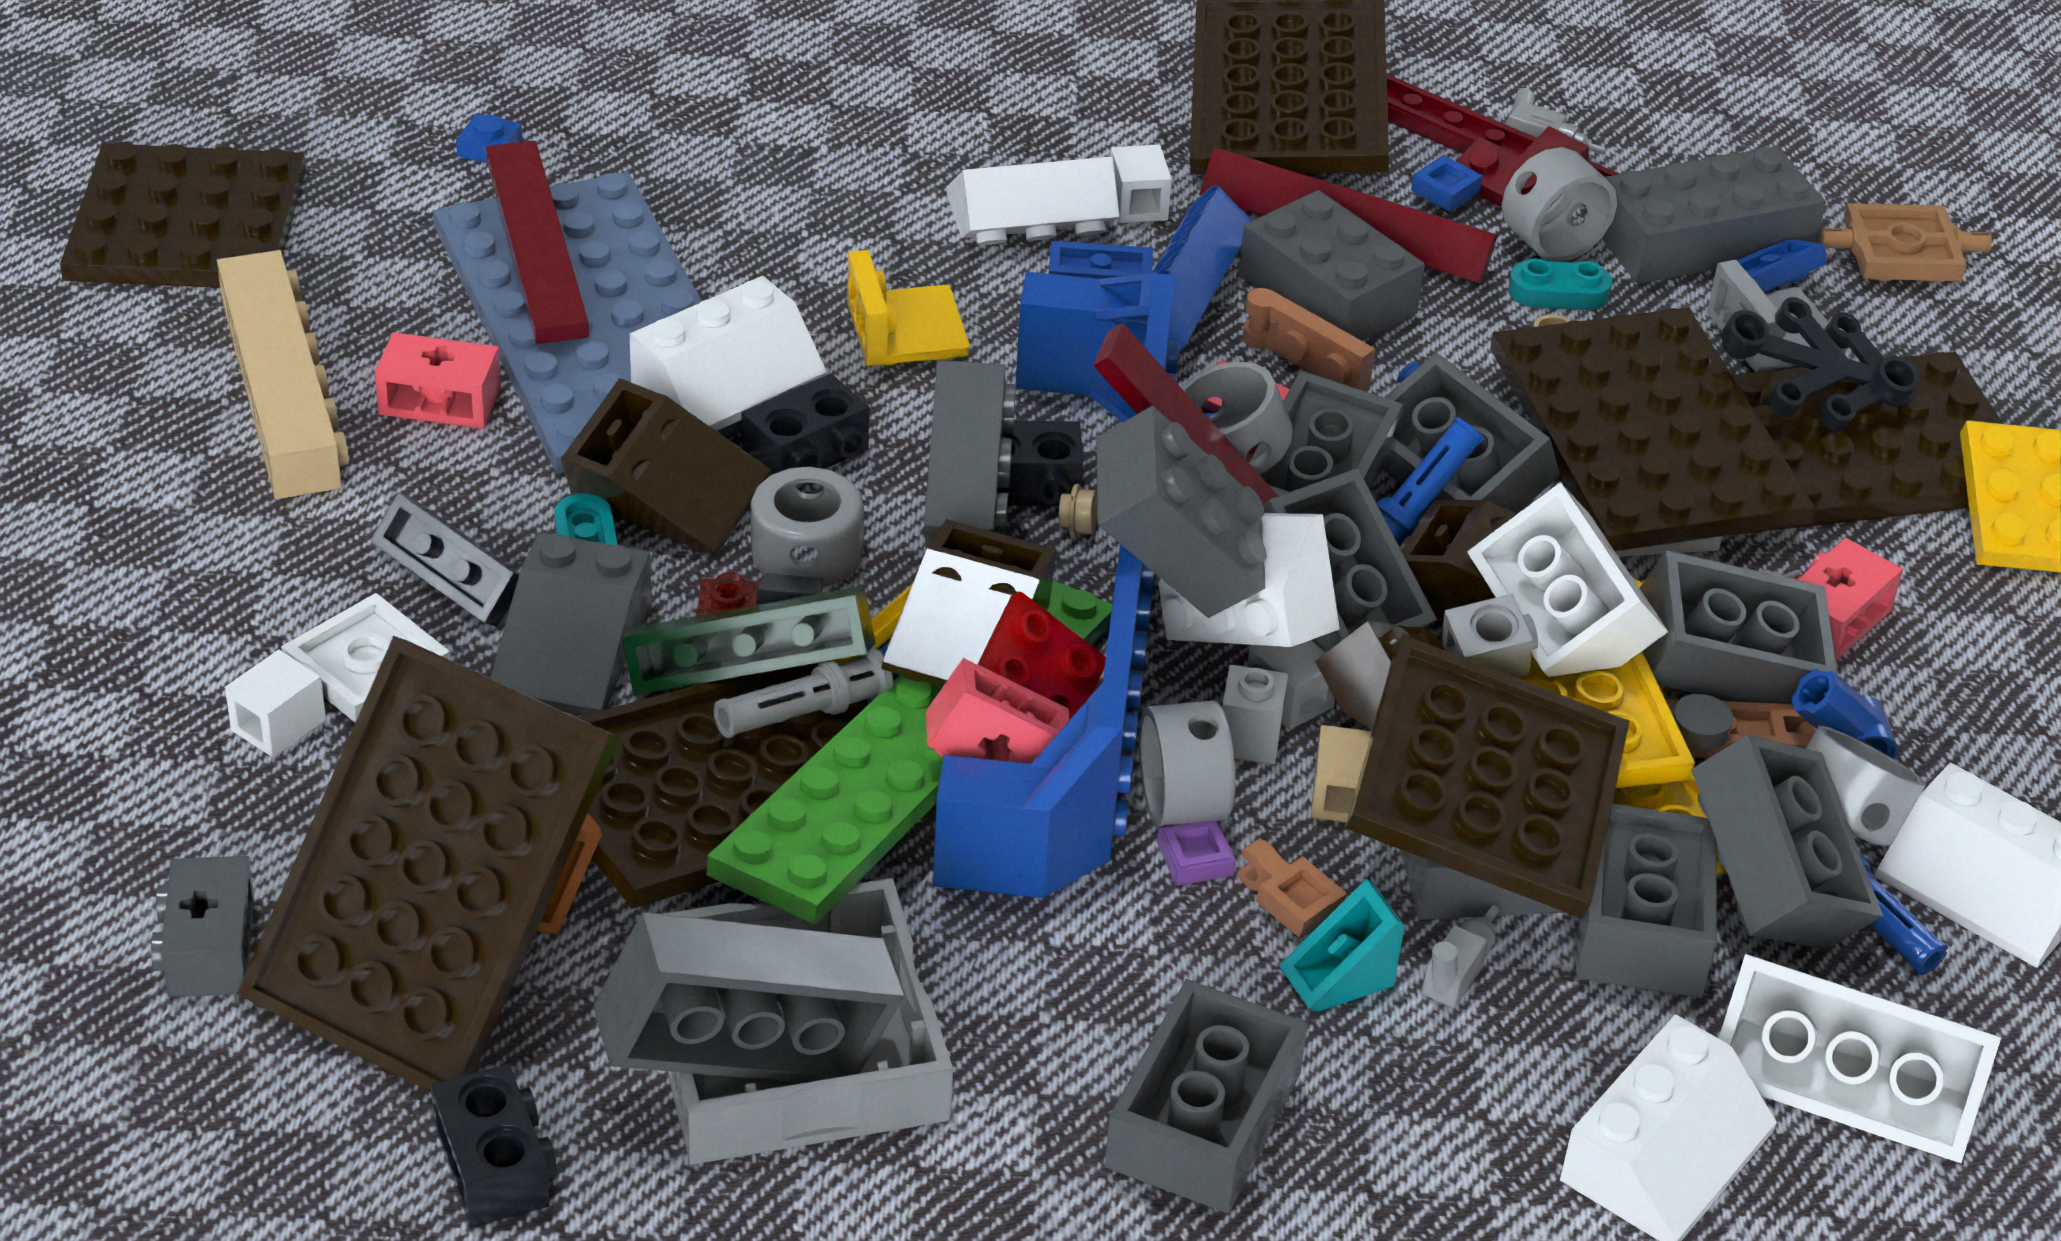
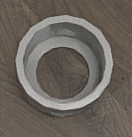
M1559 147L1544 150L1529 158L1514 173L1505 188L1501 207L1503 218L1507 225L1543 260L1564 262L1573 260L1588 252L1603 238L1613 222L1617 208L1616 190L1610 182L1579 153ZM1533 174H1536L1537 181L1535 186L1528 194L1522 195L1521 190L1526 181ZM1559 197V199L1551 207H1549ZM1585 205L1587 207L1585 222L1572 226V214L1578 207Z
M1240 361L1219 364L1197 373L1181 386L1183 391L1201 411L1208 398L1219 397L1222 399L1220 410L1209 417V420L1246 461L1247 454L1252 447L1262 442L1267 443V450L1256 460L1249 462L1259 475L1279 462L1290 447L1293 426L1276 382L1266 368L1256 363Z
M816 467L789 468L771 475L756 488L751 500V553L754 565L763 575L773 573L823 578V587H827L845 580L859 567L863 556L864 504L861 492L848 478L832 470ZM798 483L821 484L823 490L817 494H806L800 492L797 489ZM808 520H810V521H816V522H800V521H808ZM798 546H809L815 548L818 551V555L811 561L803 562L795 558L791 550Z
M1203 701L1143 708L1139 729L1141 779L1146 806L1155 827L1228 819L1235 800V760L1229 724L1225 712L1218 702Z
M1820 725L1806 749L1823 754L1852 835L1876 845L1890 846L1927 783L1913 771L1875 748L1847 734Z

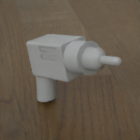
M1520 88L1517 91L1512 113L1508 117V126L1536 138L1550 126L1589 146L1590 151L1599 154L1606 153V148L1590 143L1587 135L1580 133L1579 127L1567 124V115L1534 105V93L1527 88Z
M1491 906L1484 918L1475 917L1473 920H1466L1460 927L1454 925L1444 941L1438 942L1433 946L1432 958L1426 966L1422 988L1423 995L1452 1008L1458 1005L1483 968L1485 957L1495 943L1492 921L1499 912L1497 906Z

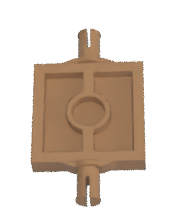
M1847 203L1843 218L1846 229L1821 227L1818 233V244H1824L1825 248H1848L1855 255L1863 279H1874L1883 282L1890 280H1923L1930 283L1962 281L1967 266L1962 251L1988 253L1992 245L1990 231H1961L1950 221L1946 207L1941 205Z

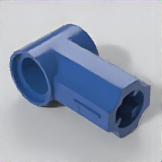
M1816 668L1800 679L1799 687L1791 697L1795 711L1817 729L1821 725L1847 734L1895 760L1898 754V746L1883 705L1878 699L1873 696L1860 695L1833 670L1822 672Z

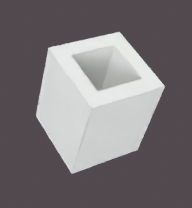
M1160 144L1111 147L1110 157L1113 158L1120 215L1117 218L1118 222L1132 223L1168 220L1172 178Z
M279 649L225 686L231 731L271 757L278 755L326 720L323 697L324 684L321 676L309 664L300 663Z

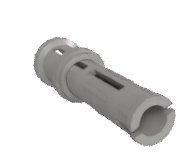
M875 648L871 649L867 654L859 655L858 659L841 664L826 661L819 663L810 676L717 701L714 705L715 722L721 734L726 738H730L738 733L783 722L787 719L818 710L832 715L843 713L847 710L849 704L869 698L874 700L882 691L893 688L892 672L881 669L884 655ZM785 700H790V701H786V702H783V703H779V704H776V705L769 706V707H766V708H762V709H761V707H765V706H768V705H771V704H775V703H778V702H782V701H785Z

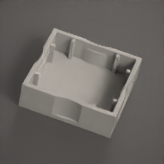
M893 878L857 883L816 925L766 902L754 904L728 903L663 913L664 915L883 938L904 993L903 1000L860 1074L800 1083L667 1071L690 1165L951 1120L953 1066L932 1000L922 987L916 974L913 962V940Z

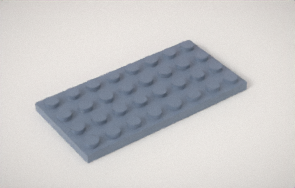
M629 172L619 174L608 173L599 178L573 183H557L550 187L589 322V337L583 339L536 344L497 198L472 203L461 202L451 207L433 210L434 228L492 345L499 346V359L556 474L565 472L561 461L562 456L618 379L621 378L631 382L630 333L702 302ZM742 420L717 432L724 437L742 433Z

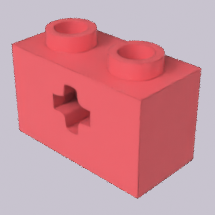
M393 332L375 370L378 415L485 429L501 391L499 346Z
M1846 537L1828 553L1820 552L1814 558L1808 570L1797 579L1798 581L1825 587L1836 661L1892 611L1903 568Z
M963 658L926 710L927 746L934 749L942 758H944V755L1032 764L1069 722V709Z

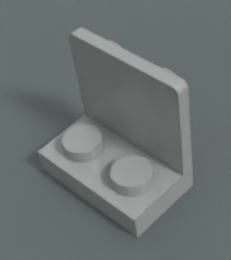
M1737 260L1717 264L1707 313L1721 330L1735 312L1749 310L1757 313L1766 321L1770 329V335L1810 347L1799 333L1791 334L1785 332L1775 321V313L1784 300L1789 297H1797L1804 300L1810 306L1812 316L1823 329L1829 323L1800 288L1793 287L1764 293L1758 283L1750 277ZM1846 348V349H1841L1842 352H1843L1844 354H1846L1847 348ZM1758 353L1753 357L1745 359L1755 372L1774 371L1796 366Z

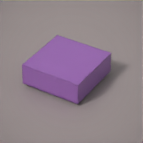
M1218 821L1178 824L1158 828L1157 844L1176 886L1234 876L1236 859Z

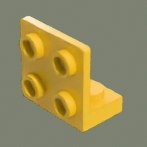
M869 250L848 252L847 303L866 366H889L904 362L946 360L969 355L970 344L949 285L886 290L883 270L875 271Z

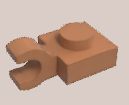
M1261 838L1242 849L1241 855L1250 863L1238 870V878L1249 889L1258 891L1256 902L1299 939L1316 929L1346 899L1347 893L1303 856L1289 864L1277 853L1271 844Z

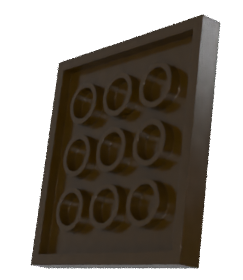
M129 142L102 143L60 262L62 280L220 288L217 259L281 250L283 256L306 172L305 153L286 152L281 149L258 151L237 150L232 147L194 148L178 144L150 146L134 145Z
M1402 634L1393 653L1345 829L1582 918L1592 901L1630 721Z

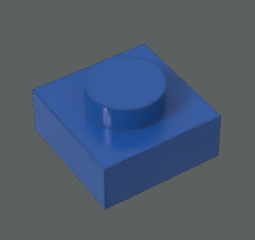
M475 114L456 139L457 157L487 163L485 146L521 142L523 140L522 123L504 120L495 115Z
M1442 155L1413 174L1411 191L1431 201L1432 204L1451 212L1480 192L1483 175Z

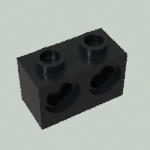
M831 373L741 412L742 449L770 468L772 475L789 468L816 467L826 469L869 449L870 407Z
M1014 421L1013 434H1002V438L1012 439L1009 488L998 487V493L1008 494L1007 505L1059 506L1062 494H1071L1075 484H1080V487H1082L1083 453L1080 422Z
M510 1064L430 1084L435 1130L469 1227L473 1228L550 1207L548 1178L558 1175L555 1154L548 1136L537 1139L533 1127L539 1125V1119L533 1094L529 1087L518 1088Z

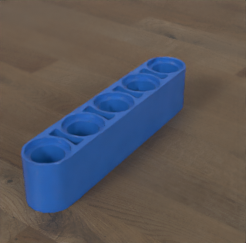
M1219 185L1208 189L1189 208L1152 273L1175 275L1169 341L1180 342L1179 352L1189 341L1241 247L1244 225L1252 221Z

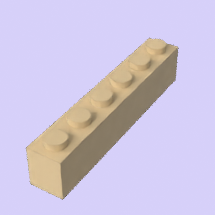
M281 250L217 259L222 303L274 499L341 489L339 466L349 464L346 440L343 431L333 433V431L339 430L337 410L333 398L324 399L329 397L324 365H317L320 364L315 334L314 332L307 333L310 332L309 316L305 300L301 301L296 269L286 270Z

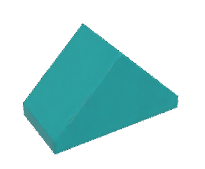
M1365 879L1279 967L1306 1006L1314 1012H1319L1394 986L1405 925L1372 881Z

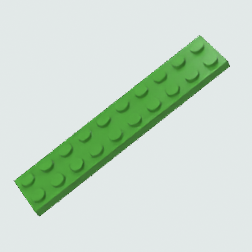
M1053 580L1050 604L1047 611L1093 646L1110 628L1112 604L1096 598L1088 591L1074 589ZM903 675L898 676L893 681V688L882 691L708 855L706 875L816 925L936 804L943 758L934 749L927 746L926 710L943 686L925 681H913Z

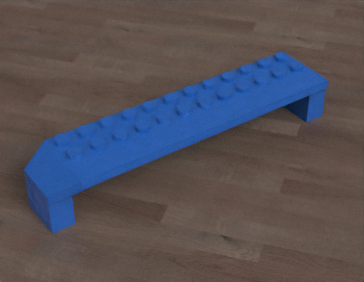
M1026 272L1020 302L1016 389L1090 396L1121 422H1125L1137 415L1094 368V362L1107 332L1123 323L1167 373L1177 374L1180 342L1169 341L1175 275L1149 273L1096 279ZM1170 375L1176 382V375ZM1121 544L1103 683L1032 764L944 755L936 802L933 886L1045 898L1110 861L1113 836L1125 837L1129 800L1118 799V793L1130 794L1134 758L1133 756H1124L1123 751L1135 752L1138 714L1128 713V710H1140L1143 673L1132 672V670L1144 671L1152 601L1151 595L1153 594L1155 573Z

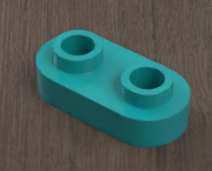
M1534 258L1520 262L1512 268L1508 293L1514 301L1528 307L1594 310L1608 303L1612 287V277L1599 264L1592 261H1580L1578 263L1553 262Z
M578 493L567 496L558 502L554 510L556 535L618 545L611 507L605 499L594 494Z

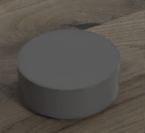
M1705 694L1687 695L1678 700L1673 711V717L1688 747L1698 750H1712L1723 746L1728 741L1734 718L1729 706L1720 699Z

